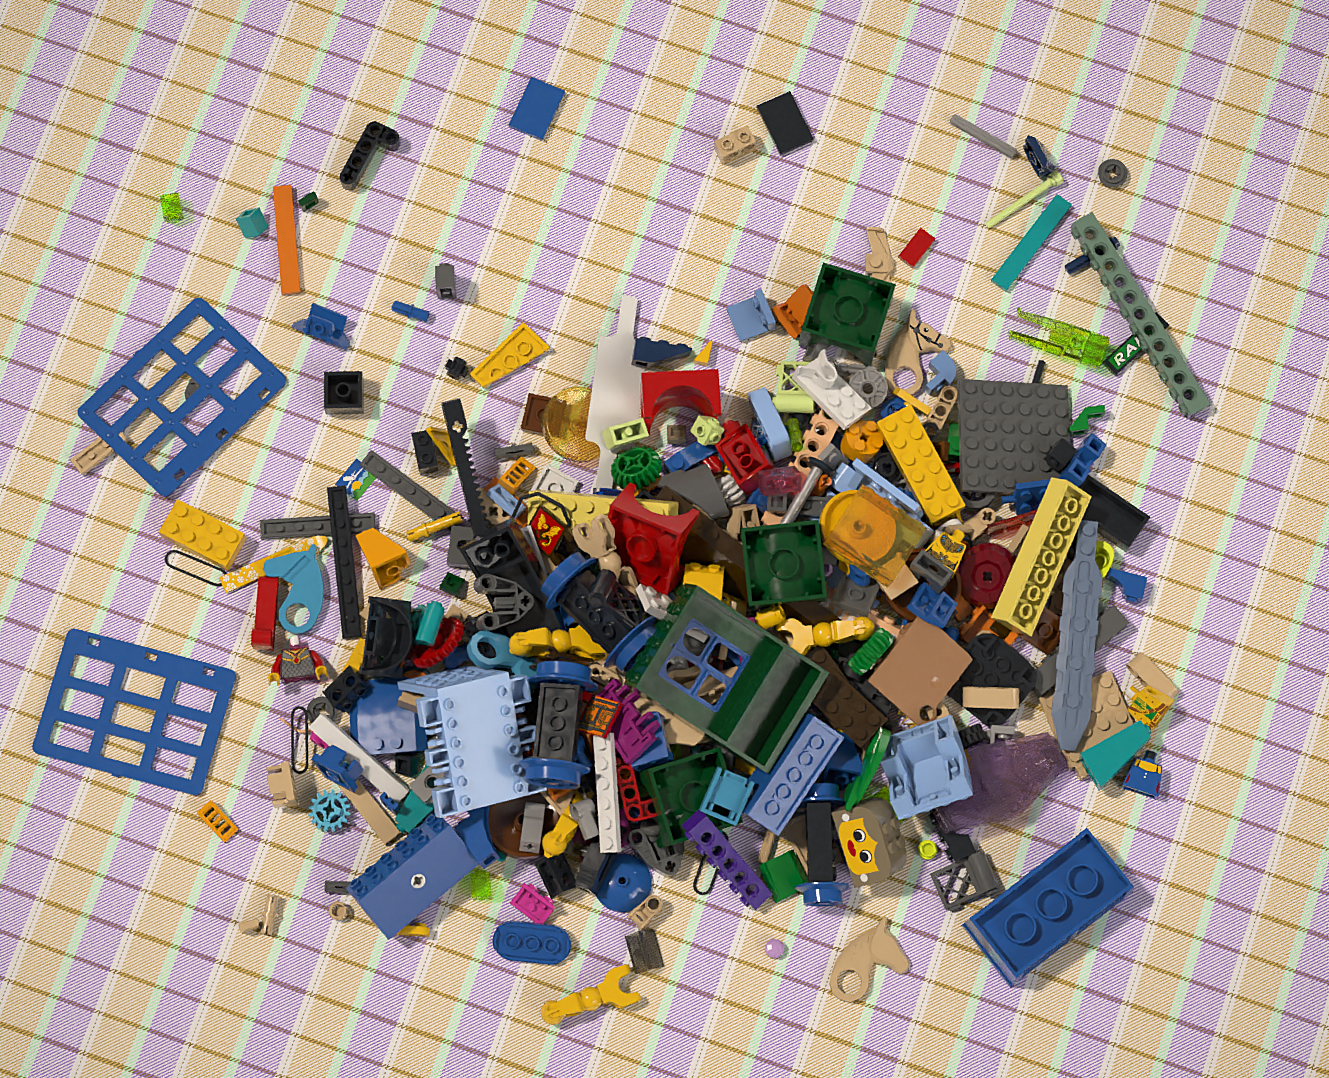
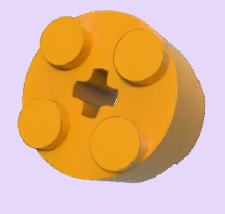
M860 420L848 427L840 443L841 452L847 459L855 461L858 458L864 464H868L875 458L883 445V438L876 427V423L874 421Z

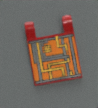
M583 691L582 701L587 703L581 715L579 731L606 739L623 704Z

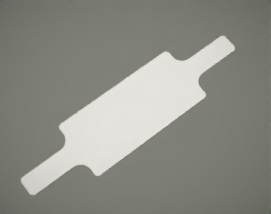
M623 295L621 298L616 334L611 337H599L585 436L587 441L596 443L600 448L596 489L606 492L612 491L613 477L611 475V465L614 463L613 459L616 458L620 450H630L631 447L635 448V442L607 450L602 431L611 426L639 419L641 373L645 372V367L631 365L635 343L633 331L638 300L636 297Z

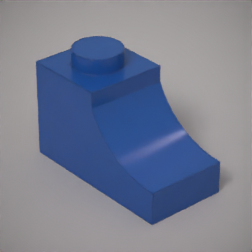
M1110 568L1106 580L1113 582L1119 587L1122 593L1121 599H1125V602L1129 604L1141 603L1148 577Z

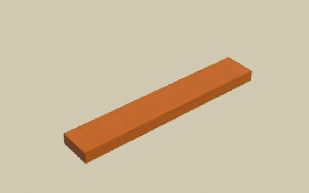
M292 185L273 186L281 294H299L301 290Z

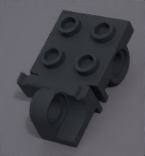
M839 656L836 665L849 683L887 718L892 703L885 696L877 693L878 690L868 682V679L875 670L868 669L863 675H858L848 665L850 658L847 659Z

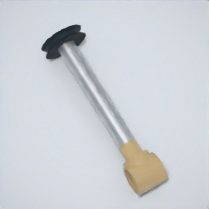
M808 457L809 462L806 461L805 463L811 470L779 524L794 522L820 476L828 475L827 477H830L829 472H833L829 465L815 457Z

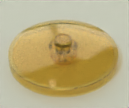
M581 386L569 387L555 394L546 404L542 415V431L548 445L557 455L572 462H589L600 457L599 446L585 439L592 389Z

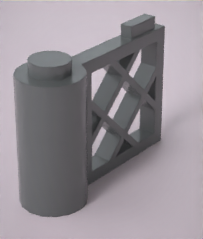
M984 850L930 873L945 910L950 909V912L961 908V903L982 894H986V896L997 893V888L1000 887ZM962 864L965 865L967 870L964 878L954 875L956 867ZM941 873L950 875L946 886L939 884L935 876ZM968 874H969V876H970L971 881L966 880L967 877H968ZM952 877L963 881L959 891L949 888ZM965 882L972 884L976 892L970 895L962 893ZM947 890L958 894L956 900L947 904L944 898Z

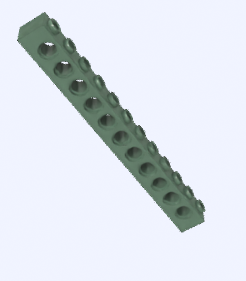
M1091 212L1073 222L1070 227L1073 238L1075 240L1078 239L1081 244L1080 249L1082 253L1089 257L1092 269L1100 275L1101 284L1108 288L1111 300L1117 303L1122 318L1127 319L1130 324V331L1133 335L1138 336L1141 349L1148 353L1151 365L1159 371L1160 380L1167 384L1168 392L1172 399H1176L1181 414L1183 416L1186 415L1187 419L1208 408L1210 405L1209 400L1094 213ZM1086 233L1092 234L1093 237H1094V239H1092V240L1087 239L1086 236H1085V234H1086ZM1095 249L1102 250L1104 255H1097ZM1105 265L1112 266L1113 271H1107ZM1114 281L1122 282L1123 287H1117ZM1124 297H1130L1133 303H1127ZM1134 313H1140L1143 319H1136ZM1144 329H1150L1152 335H1146ZM1155 344H1158L1162 347L1161 352H1158L1154 349ZM1165 360H1168L1172 363L1171 368H1168L1164 365ZM1175 376L1181 378V384H1177L1174 381ZM1183 393H1189L1192 396V400L1185 399Z

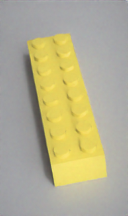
M1051 477L991 616L992 619L1015 633L1032 637L1092 496L1068 480Z
M542 489L529 491V494L540 492L561 503L565 507L570 519L571 529L580 523H587L591 527L593 518L600 514L608 517L610 504L617 497ZM540 496L528 498L527 526L541 504L567 525L560 507ZM635 498L641 506L651 512L668 516L678 515V502Z

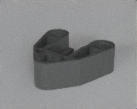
M484 574L475 579L473 583L474 590L479 594L510 595V597H495L493 606H495V609H511V611L490 612L480 616L476 621V627L479 631H492L518 621L534 605L533 596L514 581ZM482 580L487 582V588L482 586ZM485 618L490 621V627L485 625Z
M634 829L627 836L628 845L647 868L668 878L673 877L678 872L685 851L684 841L670 846L673 853L672 856L667 846L658 848L656 841L653 842L660 859L657 861L644 831ZM632 835H640L641 843H634L631 839ZM667 863L674 866L671 873L669 870H665Z

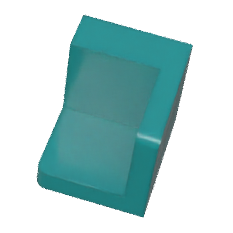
M260 207L246 209L236 218L245 238L260 236L268 228Z

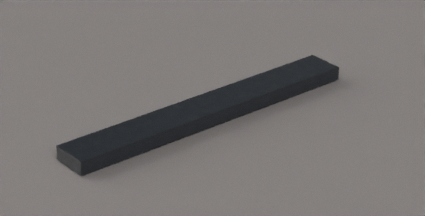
M346 485L327 487L342 639L362 637L347 489Z

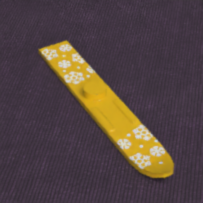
M314 536L219 577L225 592L228 593L258 580L259 576H266L263 569L266 560L294 552L308 551L312 544L316 545V553L320 552L327 544V537Z

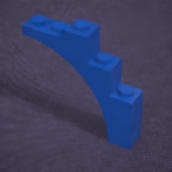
M490 805L467 811L470 816L462 819L454 827L483 869L500 858L489 832L488 816Z

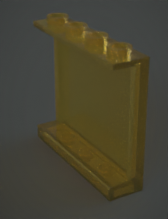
M862 484L823 544L888 588L895 580L927 528L919 520L908 516L903 509L895 507L888 499L876 494L872 488Z

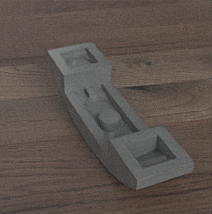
M768 492L767 511L785 515L796 495ZM808 496L797 516L820 517L823 508L834 496Z

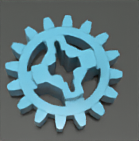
M324 790V795L322 796L317 793L318 799H311L314 805L308 806L313 811L308 814L310 818L314 817L311 821L312 824L318 823L317 829L320 830L324 827L325 832H328L329 828L335 832V827L337 826L342 829L341 823H348L345 817L351 816V813L347 811L351 806L345 805L348 799H341L342 793L339 792L335 795L334 790L330 794ZM326 799H327V802H325L324 804L320 805V803H321L323 800H326ZM336 800L340 802L342 809L336 807ZM329 807H332L334 812H331L328 816L325 810H329ZM317 813L324 816V822L319 820ZM339 817L336 822L332 823L335 818Z

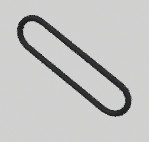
M171 550L165 555V563L168 567L175 569L179 572H182L184 574H187L196 579H199L201 581H204L213 586H222V583H213L197 575H194L180 568L172 566L168 562V556L171 553H178L197 562L205 564L209 567L217 569L223 572L224 575H226L227 573L222 568L214 566L210 563L202 561L198 558H195L178 550Z
M297 706L291 712V766L295 773L303 774L307 771L309 764L308 713L304 707ZM297 709H302L305 713L306 765L302 771H297L294 766V713Z
M722 831V833H723V835L725 836L726 840L729 841V838H728V835L726 834V832ZM704 854L702 857L697 874L693 882V888L695 892L699 895H706L711 891L719 870L716 867L710 887L706 892H700L697 890L696 882L698 880L706 854Z

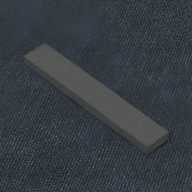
M370 450L359 464L363 469L433 521L456 513L374 451ZM452 526L446 528V530L450 533Z
M375 512L349 514L351 534H360L371 528L376 529ZM330 515L260 520L261 540L332 535Z

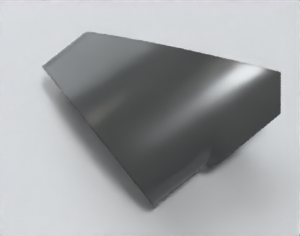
M707 464L688 471L677 470L661 477L658 487L669 486L676 493L701 508L711 520L716 521L729 516L723 495Z

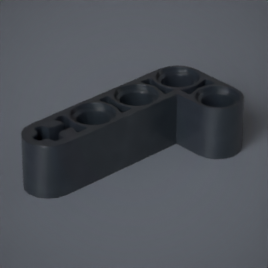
M372 121L366 126L340 173V182L345 190L351 191L357 187L379 146L388 151L398 150L400 138L397 131L376 121ZM373 130L380 131L377 135L371 134ZM389 138L396 139V141L393 143L387 142ZM368 145L371 147L367 151L362 150L363 146ZM356 161L362 162L360 166H353Z

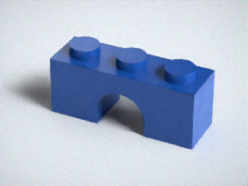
M1091 433L1080 443L1077 451L1071 457L1058 479L1068 480L1075 486H1080L1091 471L1089 467L1100 457L1107 444Z

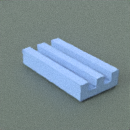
M500 484L489 489L486 495L512 516L518 500ZM522 503L515 518L523 514L527 509Z

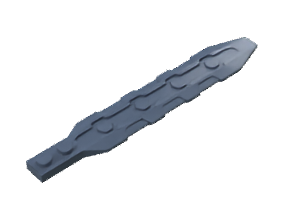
M1081 520L1076 535L1075 558L1065 571L1063 577L1062 593H1064L1062 616L1059 622L1060 641L1059 652L1056 656L1055 669H1057L1051 715L1060 750L1076 751L1091 715L1092 697L1090 696L1092 673H1094L1095 669L1094 650L1099 623L1097 620L1098 604L1102 589V575L1095 561L1098 522Z

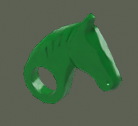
M883 727L878 729L866 749L861 774L852 783H849L844 791L843 796L847 812L852 806L855 807L859 803L883 758L891 737V732Z

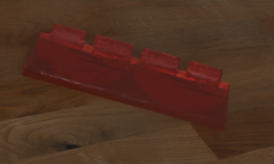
M1037 510L988 524L986 534L994 537L1004 534L1003 530L1010 532L1020 529L1022 524L1030 526Z

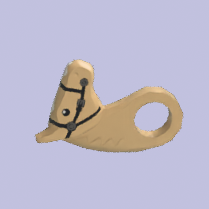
M911 309L908 323L896 334L885 359V379L888 390L892 394L895 388L898 387L893 382V375L897 370L908 369L915 375L916 381L912 387L907 389L901 388L913 396L920 390L923 382L919 354L925 352L939 354L943 350L948 354L952 349L951 340L929 324L918 320L915 309Z

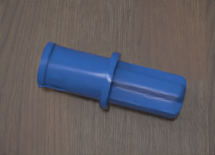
M394 301L392 304L393 312L408 316V319L415 318L427 322L430 311L414 307V304L408 305L399 301Z

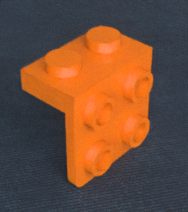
M802 284L786 302L774 306L771 310L775 318L784 326L787 333L793 339L800 337L804 319L813 295L807 284Z

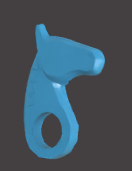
M312 544L308 551L294 552L266 560L263 566L267 577H280L293 585L279 609V622L284 630L291 634H305L312 630L322 609L323 581L321 571L315 559V544ZM300 604L309 610L310 616L306 624L297 627L287 621L286 612L291 606Z
M479 631L469 640L467 652L475 665L483 669L507 668L511 669L515 675H527L528 678L536 675V670L529 669L530 665H535L534 661L529 660L531 657H521L510 653L509 637L500 633ZM484 641L491 644L496 651V657L489 659L481 655L478 651L477 643ZM529 684L530 695H532L537 687Z

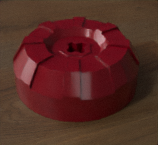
M991 542L981 543L967 550L963 554L959 566L962 597L974 606L981 608L984 605L985 609L995 608L1017 557L1007 547Z

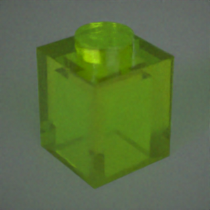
M179 192L160 195L165 222L177 223L183 220L184 215Z
M486 870L474 871L475 874H470L472 900L492 899L490 873H486Z

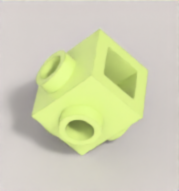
M698 415L690 432L698 438L697 441L700 444L707 446L716 444L721 439L725 429L719 425L720 422L717 419Z

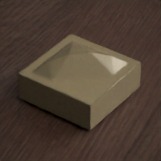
M667 425V444H686V425Z

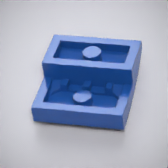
M924 582L919 586L907 609L924 621L943 628L956 608L957 603L944 591L938 595Z

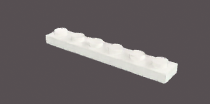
M609 733L606 739L593 735L600 853L621 852L614 733Z

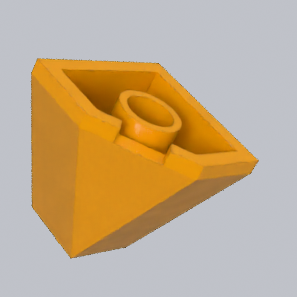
M374 528L355 535L379 589L381 590L397 583L401 578L400 573L411 564L406 550Z

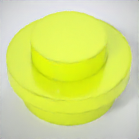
M924 840L918 846V854L921 858L930 860L936 856L937 846L931 840Z

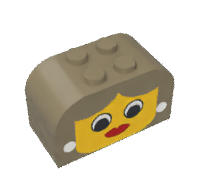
M878 797L860 800L848 812L845 810V805L832 812L854 888L880 883L904 867L907 860L905 840L899 829V820L896 818L892 806L886 800Z

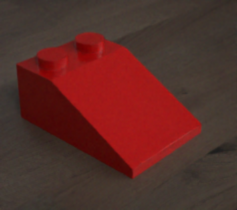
M746 423L714 444L735 482L747 495L778 474L771 459Z

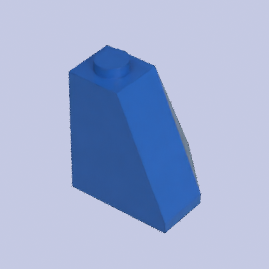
M835 730L844 739L822 770L819 783L839 785V790H843L846 785L852 783L861 774L863 764L854 742L845 733Z

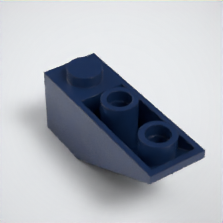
M648 337L636 338L631 365L651 368L690 356L692 348L682 343L674 345L669 344L665 340L657 342L651 341Z

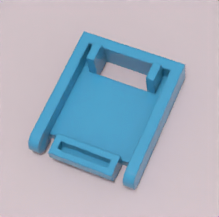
M717 767L699 810L736 826L755 782L750 780L746 787L747 778L728 770H724L723 775L720 776L722 768ZM714 804L729 809L728 817L712 811Z

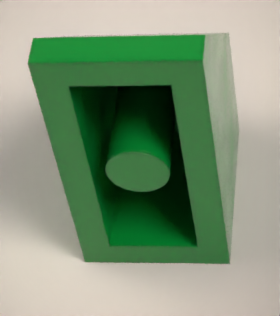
M950 422L947 442H949L948 460L960 462L959 425Z

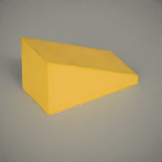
M709 341L694 359V364L708 366L713 341Z

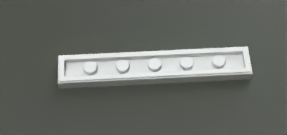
M323 712L309 726V729L329 746L334 745L346 751L347 756L344 759L349 764L354 759L357 760L364 769L361 774L382 793L385 792L388 797H391L394 803H399L409 792L410 789Z

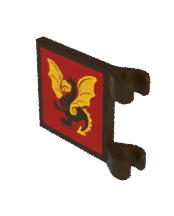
M541 504L528 526H531L539 550L548 556L555 566H559L566 558L557 553L556 550L564 536L569 542L575 540L572 533L573 529L569 528Z

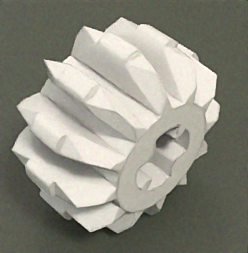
M723 476L717 481L727 507L739 506L744 501L745 495L732 476Z

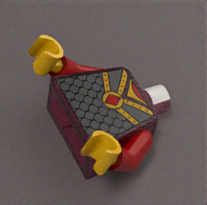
M300 637L289 638L290 648L282 649L281 654L275 659L271 668V674L268 675V684L271 686V682L276 681L277 686H279L280 681L282 684L314 679L320 680L322 674H325L326 677H329L324 661L315 650H310L309 646H301Z

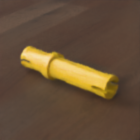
M457 511L432 522L421 523V526L406 531L407 538L412 542L425 536L430 537L435 532L463 523V516L460 511Z

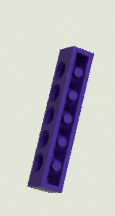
M700 810L696 811L681 825L686 831L684 835L690 842H696L695 848L700 854L708 856L706 861L713 868L717 867L720 870L717 874L724 881L728 880L731 883L728 887L735 894L739 893L742 896L739 899L746 907L750 905L756 910L772 895L770 890Z

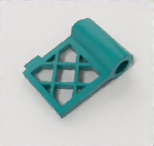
M431 601V603L426 605H418L414 609L411 618L412 621H415L413 646H434L445 612L442 603Z

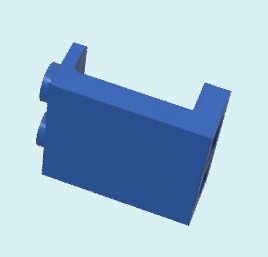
M652 711L654 718L644 727L646 728L653 721H658L660 727L654 732L657 739L631 764V767L637 772L674 761L673 753L669 751L663 721H665V716L660 712Z

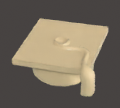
M900 552L896 553L892 560L871 573L890 600H893L918 583V580L901 559L902 554Z

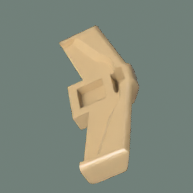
M866 227L872 254L865 255V274H872L871 277L889 282L891 273L894 270V260L890 254L885 230L881 227Z

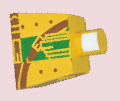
M1149 685L1141 691L1131 686L1125 693L1133 701L1128 708V712L1137 721L1141 720L1143 724H1147L1151 731L1158 726L1175 702L1173 698Z

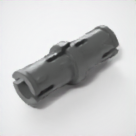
M530 442L495 448L496 460L511 457L516 459L517 456L534 454L533 444Z

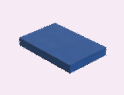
M531 77L508 126L543 141L565 95V90Z

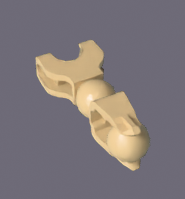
M600 514L593 518L591 527L587 523L575 525L572 533L578 547L590 554L592 558H598L597 565L600 571L602 569L613 571L622 585L639 598L636 592L638 583L632 568L621 567V557L613 551L616 549L614 544L615 529L606 515ZM617 591L619 597L623 598L622 594Z

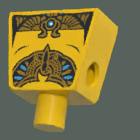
M955 529L951 536L943 532L925 550L954 572L952 578L966 549V545L961 543L965 534L958 529Z

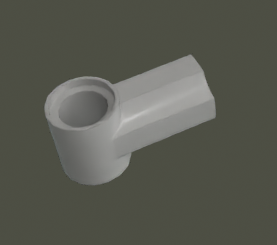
M587 798L571 804L569 807L570 814L578 822L584 839L588 840L598 836L599 825L594 815L596 810L593 801Z

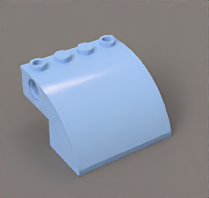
M952 715L891 735L880 763L888 778L890 802L899 820L911 818L913 815L921 812H929L939 806H947L951 802L964 800L973 795L967 759Z

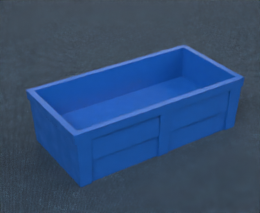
M1086 828L987 906L971 916L961 926L1007 985L1012 987L1133 893L1134 886L1089 829Z

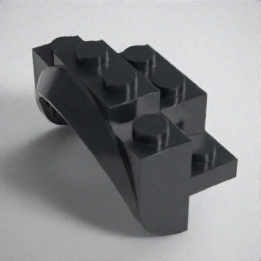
M368 597L370 606L362 667L359 668V674L402 679L404 664L407 660H411L414 645L415 621H412L410 617L412 601ZM386 612H388L391 618H385ZM381 656H382V657H386V658L380 663V657H381Z

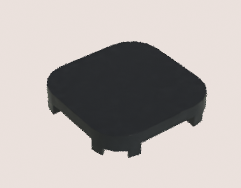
M982 633L975 636L964 649L973 660L961 674L959 680L948 691L947 695L963 707V687L1019 688L1020 706L1037 682V671L1030 660L994 633ZM964 707L980 720V723L986 726L1005 723L1017 710Z

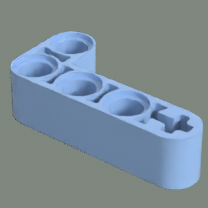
M766 387L747 393L751 408L767 439L773 461L791 456L792 449L789 436Z

